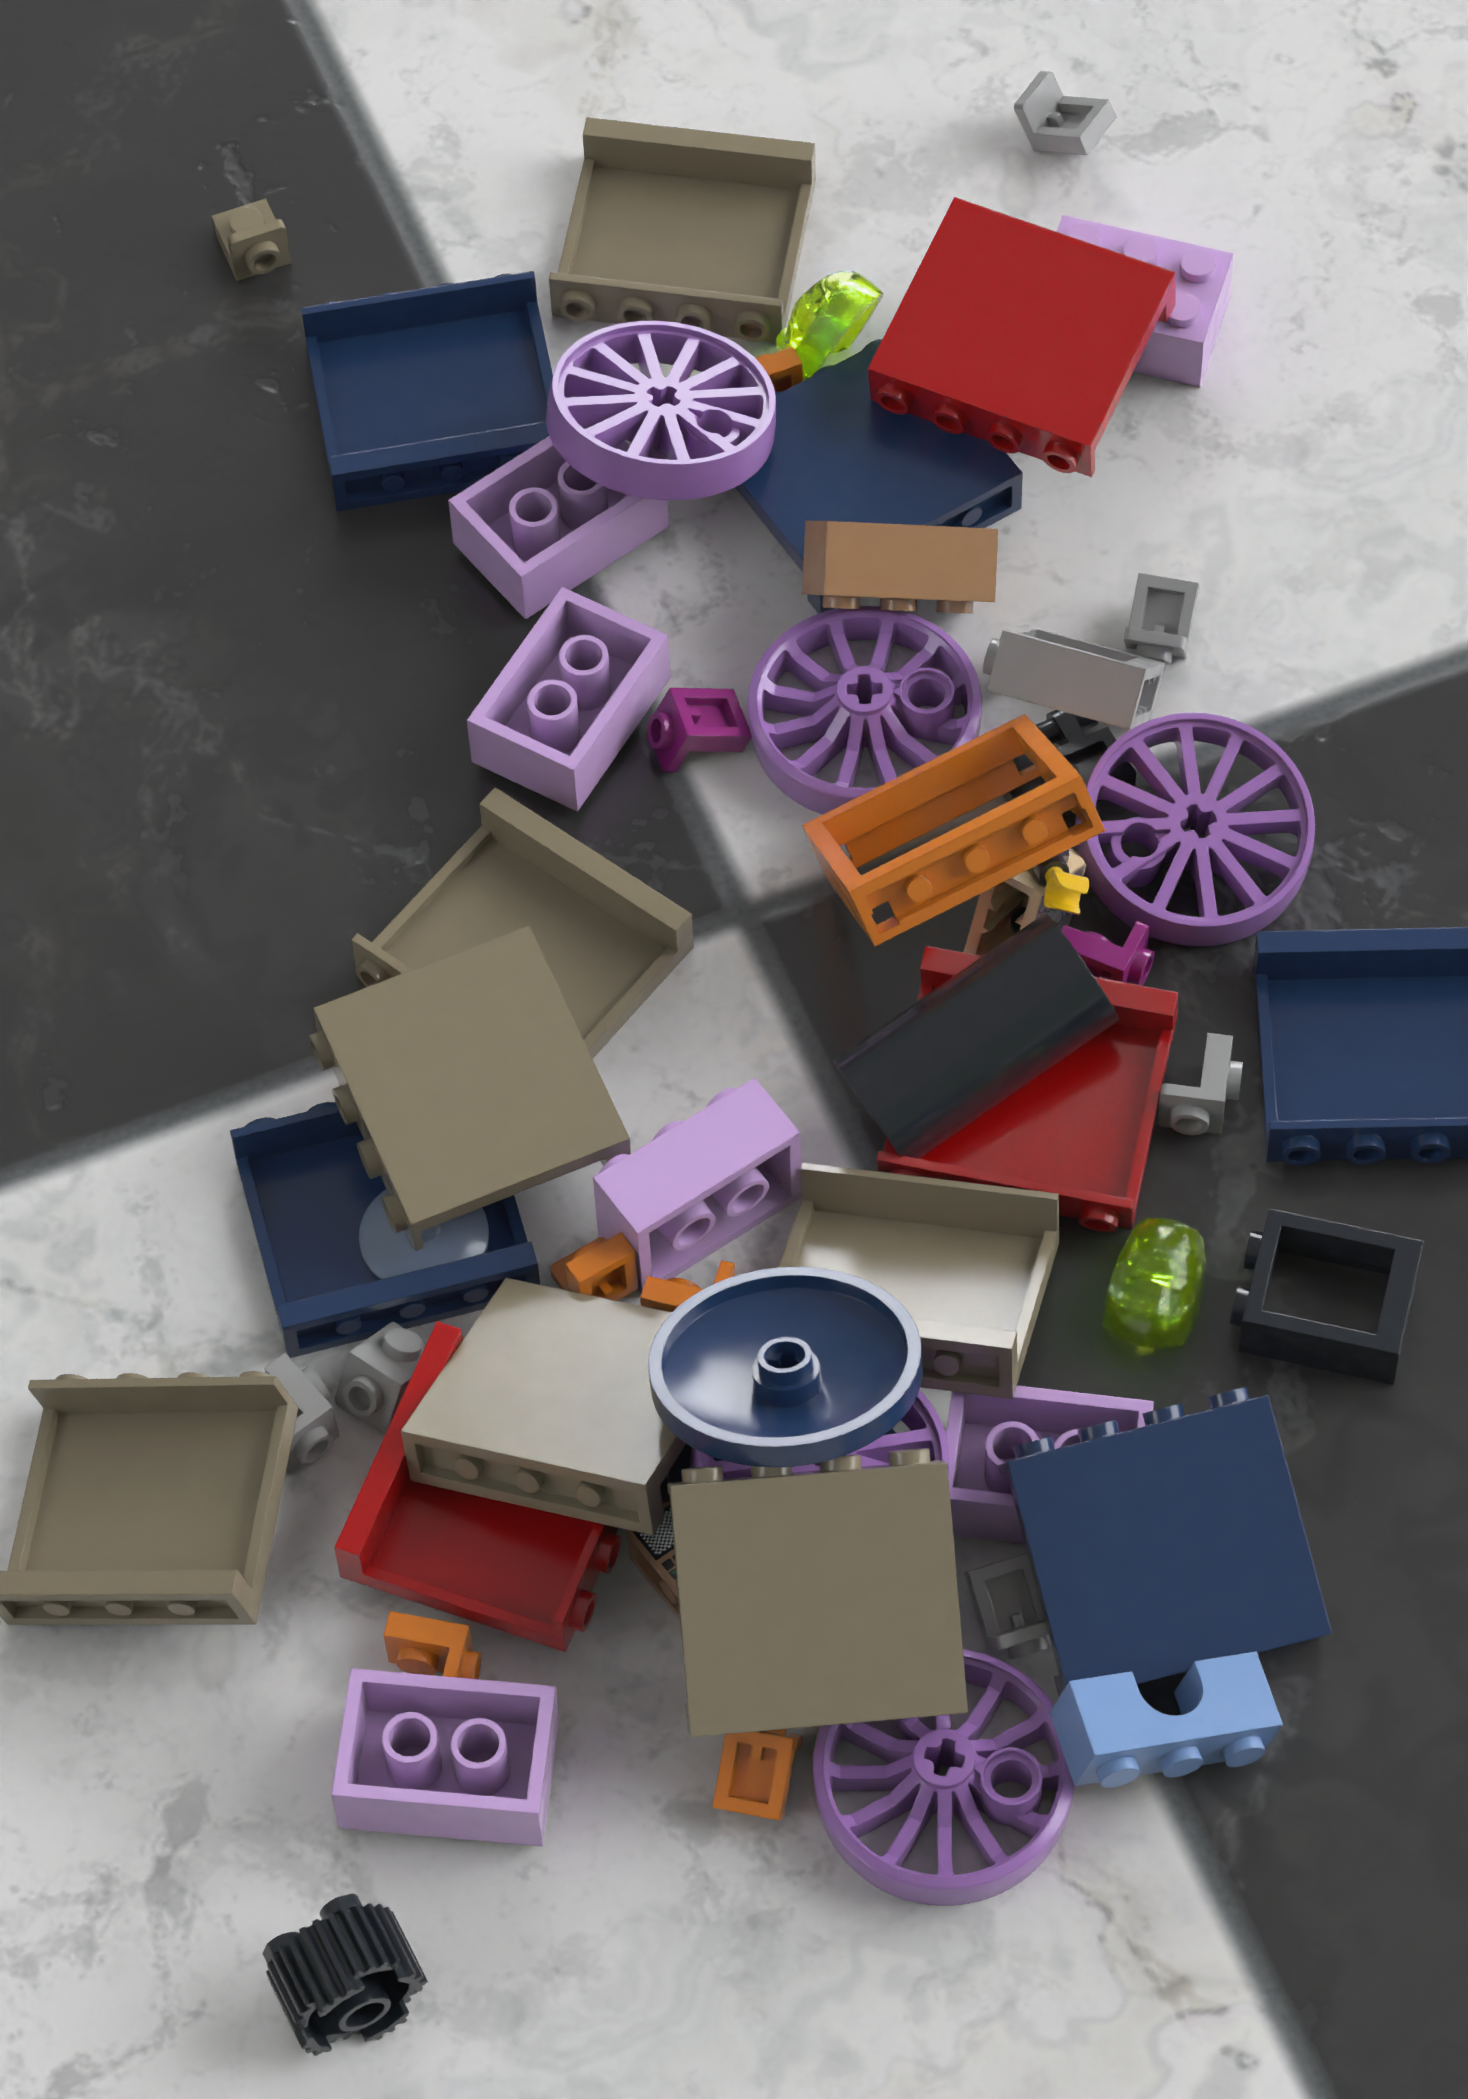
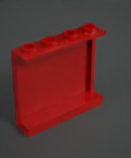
M954 197L868 367L871 400L877 402L882 408L891 413L899 415L909 413L932 421L938 428L948 433L960 434L963 432L988 441L994 448L1010 454L1020 452L1043 460L1056 471L1062 473L1077 472L1092 478L1095 472V449L1158 320L1167 323L1176 305L1175 272Z
M925 946L920 966L921 987L918 1000L982 956ZM1095 977L1117 1012L1119 1021L920 1159L908 1156L900 1157L886 1138L883 1152L878 1151L876 1159L878 1172L1059 1193L1060 1216L1079 1219V1223L1082 1226L1099 1232H1114L1117 1230V1227L1133 1229L1159 1106L1161 1085L1164 1082L1178 1016V992Z
M436 1321L334 1547L340 1577L566 1652L575 1630L585 1632L591 1621L597 1599L596 1593H593L592 1590L599 1573L609 1574L614 1567L621 1545V1536L616 1534L619 1528L410 1480L401 1430L463 1341L460 1328Z

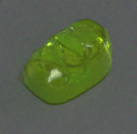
M839 271L823 277L796 301L788 326L781 330L776 337L778 351L794 347L802 362L803 379L807 380L823 367L830 354L841 352L853 345L876 310L884 293L874 283L855 271Z
M1147 1217L1138 1223L1123 1246L1108 1283L1103 1305L1102 1326L1122 1341L1136 1346L1165 1348L1184 1345L1197 1320L1205 1283L1206 1254L1203 1238L1197 1229H1192L1177 1220L1168 1218Z

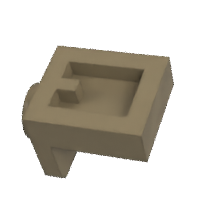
M266 198L211 216L214 233L236 281L257 274H265L275 268L291 263L286 227L281 219H275Z

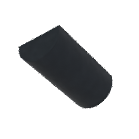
M1044 913L833 1059V1062L900 1157L908 1156L920 1159L1119 1021V1017L1105 992L1072 944L1051 917Z

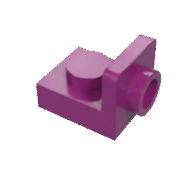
M669 688L647 724L648 741L650 746L655 749L663 772H677L689 751L743 752L752 738L734 689Z
M1137 921L1124 946L1120 947L1112 944L1101 934L1091 931L1082 932L1064 924L1061 931L1094 977L1141 986L1144 984L1155 955L1154 951L1147 949L1149 925Z

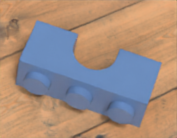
M1257 1651L1194 1661L1174 1691L1181 1715L1178 1716L1163 1714L1152 1708L1141 1696L1132 1671L1069 1681L1049 1713L1074 1786L1100 1782L1104 1788H1115L1128 1784L1141 1775L1163 1772L1164 1776L1173 1778L1187 1775L1202 1765L1226 1762V1765L1229 1767H1240L1260 1759L1265 1754L1266 1748L1283 1723Z

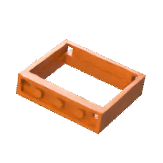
M1026 714L801 825L827 880L874 946L1106 831L1081 775ZM1025 754L1034 765L1018 772L1013 759ZM1039 776L1047 782L863 875H860L856 869ZM1071 810L1081 823L1068 829L1062 813ZM844 844L846 850L850 854V857L846 856V854L840 847L841 845ZM888 902L894 917L877 925L871 916L874 914L872 909Z

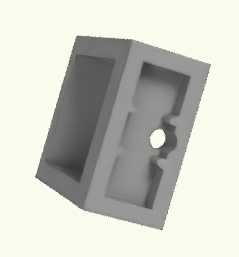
M1021 625L1002 630L1000 639H991L984 658L983 674L991 675L987 691L1131 730L1151 719L1165 663L1036 627Z

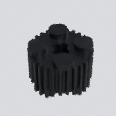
M352 1893L330 1900L320 1910L322 1920L316 1919L312 1921L311 1926L300 1928V1933L287 1932L273 1938L267 1943L262 1953L267 1962L268 1970L266 1975L302 2050L305 2049L308 2054L312 2052L314 2056L322 2052L331 2051L330 2043H334L342 2037L343 2040H346L354 2033L357 2035L362 2034L365 2042L373 2039H381L386 2032H393L396 2030V2025L407 2021L406 2017L409 2015V2011L405 2003H409L411 2001L410 1996L422 1991L423 1986L428 1983L393 1911L389 1907L383 1908L382 1904H377L373 1907L372 1903H368L363 1907L357 1894Z

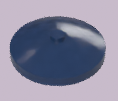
M778 1267L756 1270L722 1280L699 1291L679 1305L662 1323L654 1337L648 1357V1372L652 1400L658 1415L671 1432L684 1443L711 1457L736 1464L756 1467H795L816 1464L850 1454L869 1445L891 1430L909 1411L918 1395L922 1383L923 1362L921 1339L913 1317L893 1295L883 1288L858 1276L840 1271L815 1267Z

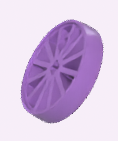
M627 322L608 326L584 336L571 345L561 356L555 367L549 388L546 425L550 439L560 455L582 475L604 487L647 499H698L725 492L742 484L763 466L774 442L776 396L768 373L756 358L738 344L719 334L675 322ZM638 363L640 371L631 364ZM659 363L673 365L667 378L663 377ZM693 370L701 372L689 378ZM581 426H592V427H590V428H588V429H583ZM625 440L631 442L627 452L613 447Z
M860 606L859 609L837 608L816 614L797 623L778 637L763 654L754 670L748 691L749 729L755 753L763 770L776 787L786 796L803 807L822 815L877 788L853 787L865 747L868 748L880 784L883 785L897 778L886 747L915 769L939 756H936L914 738L954 745L951 748L953 750L979 737L981 727L982 693L979 679L972 662L960 645L941 628L919 616L905 611L880 610V606ZM877 640L869 666H857L855 664L847 641ZM894 644L902 645L918 652L897 672L886 673ZM830 646L840 674H830L807 655L823 647ZM940 667L945 673L935 668ZM786 671H789L815 692L779 686L776 683ZM964 705L966 716L954 719V706ZM931 706V707H934V708H933V709H920V708H918V707ZM766 710L803 716L802 718L774 725L764 721ZM817 741L797 760H788L779 751ZM846 748L838 780L835 784L813 777Z
M1191 712L1161 716L1134 727L1117 739L1103 754L1087 779L1085 786L1095 808L1097 800H1108L1143 816L1126 820L1102 821L1106 831L1076 845L1077 853H1079L1086 864L1084 874L1089 879V884L1093 891L1114 915L1132 928L1137 921L1149 925L1150 937L1177 945L1215 946L1231 943L1246 938L1272 923L1287 909L1300 890L1311 862L1314 847L1315 816L1311 796L1300 771L1289 756L1270 738L1251 726L1228 717L1208 713ZM1194 741L1225 747L1204 794H1201ZM1168 742L1175 743L1180 769L1181 789L1150 751V747ZM1238 754L1250 759L1264 770L1255 778L1217 801ZM1128 761L1136 767L1157 796L1110 776V774L1120 764ZM1276 788L1281 790L1290 807L1289 810L1238 813L1247 805ZM1076 816L1075 825L1081 823V821L1077 818V816ZM1291 833L1297 838L1296 856L1288 855L1247 837V835ZM1128 842H1138L1145 845L1152 855L1147 857L1132 856L1130 858L1123 852L1121 846ZM1101 844H1109L1106 857L1100 847ZM1236 859H1241L1273 873L1283 881L1270 895L1265 896ZM1171 863L1153 903H1148L1128 888L1142 887L1151 883L1159 874L1162 864ZM1184 871H1190L1195 882L1199 917L1185 916L1166 911L1167 905ZM1212 872L1225 880L1246 909L1224 916L1217 914Z
M963 1649L966 1683L986 1688V1691L967 1722L957 1730L951 1729L950 1715L936 1716L935 1730H930L917 1717L894 1719L907 1740L895 1739L865 1722L825 1725L820 1727L813 1757L814 1793L821 1820L833 1846L843 1860L867 1882L888 1894L915 1903L936 1906L970 1904L992 1898L1018 1885L1045 1861L1055 1847L1065 1827L1073 1801L1075 1786L1049 1713L1055 1705L1037 1683L1022 1671L993 1656L972 1650ZM1004 1699L1014 1703L1029 1716V1719L992 1739L979 1740ZM844 1739L890 1764L837 1765L833 1761L841 1740ZM1041 1739H1045L1050 1748L1054 1763L1040 1765L1032 1754L1023 1749ZM942 1765L950 1766L946 1776L938 1775ZM1011 1781L1023 1785L1028 1791L1018 1798H1006L999 1795L994 1788L1003 1782ZM833 1791H892L890 1794L851 1815L839 1813L832 1795ZM1042 1791H1056V1798L1050 1813L1046 1815L1038 1814L1037 1812L1042 1800ZM911 1810L901 1830L883 1856L875 1854L858 1839ZM979 1811L985 1813L993 1821L1010 1826L1032 1839L1015 1854L1008 1856L999 1846L980 1816ZM933 1814H937L938 1874H925L902 1868ZM952 1814L956 1815L988 1868L971 1873L953 1874Z

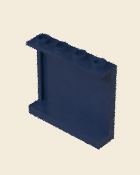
M534 271L516 274L506 273L491 278L460 283H443L435 287L404 292H386L378 296L341 302L330 301L321 305L301 308L307 352L337 511L463 491L549 436L546 425V407L553 373L537 302Z
M882 339L870 342L860 352L835 365H827L820 368L810 378L784 392H775L776 427L771 452L763 466L752 477L735 487L802 572L805 521L986 528L1022 509L1023 472L1007 453L994 448L988 441L963 432L952 434L943 431L927 419L909 413L903 415L891 413L882 408L877 402L871 400L868 367ZM807 595L808 602L818 614L835 609L823 608V595Z
M1468 927L1257 931L1253 971L1266 1162L1284 1161L1289 1165L1305 1166L1317 1161L1349 1160L1355 1164L1368 1165L1384 1159H1414L1421 1163H1437L1447 1158H1468Z
M336 1102L320 1103L311 1107L306 1112L277 1119L271 1117L259 1118L249 1122L245 1127L230 1130L239 1176L286 1353L290 1358L368 1339L391 1322H395L401 1327L408 1329L483 1310L505 1278L540 1285L537 1258L532 1241L528 1242L514 1195L482 1207L489 1227V1243L486 1253L378 1280L364 1262L359 1243V1230L367 1208L379 1194L386 1190L381 1176L373 1179L369 1178L356 1144L364 1140L357 1122L348 1125L344 1123Z
M1247 1387L1207 1397L1210 1410L1187 1416L1184 1414L1182 1403L1143 1413L1145 1426L1120 1432L1117 1420L1077 1430L1080 1443L1055 1449L1052 1437L1023 1443L1012 1447L1015 1456L1014 1460L998 1465L1000 1474H1007L1059 1672V1675L1053 1676L1059 1697L1069 1681L1132 1671L1136 1683L1140 1684L1186 1672L1194 1661L1256 1651L1259 1653L1332 1634L1269 1395L1250 1399Z

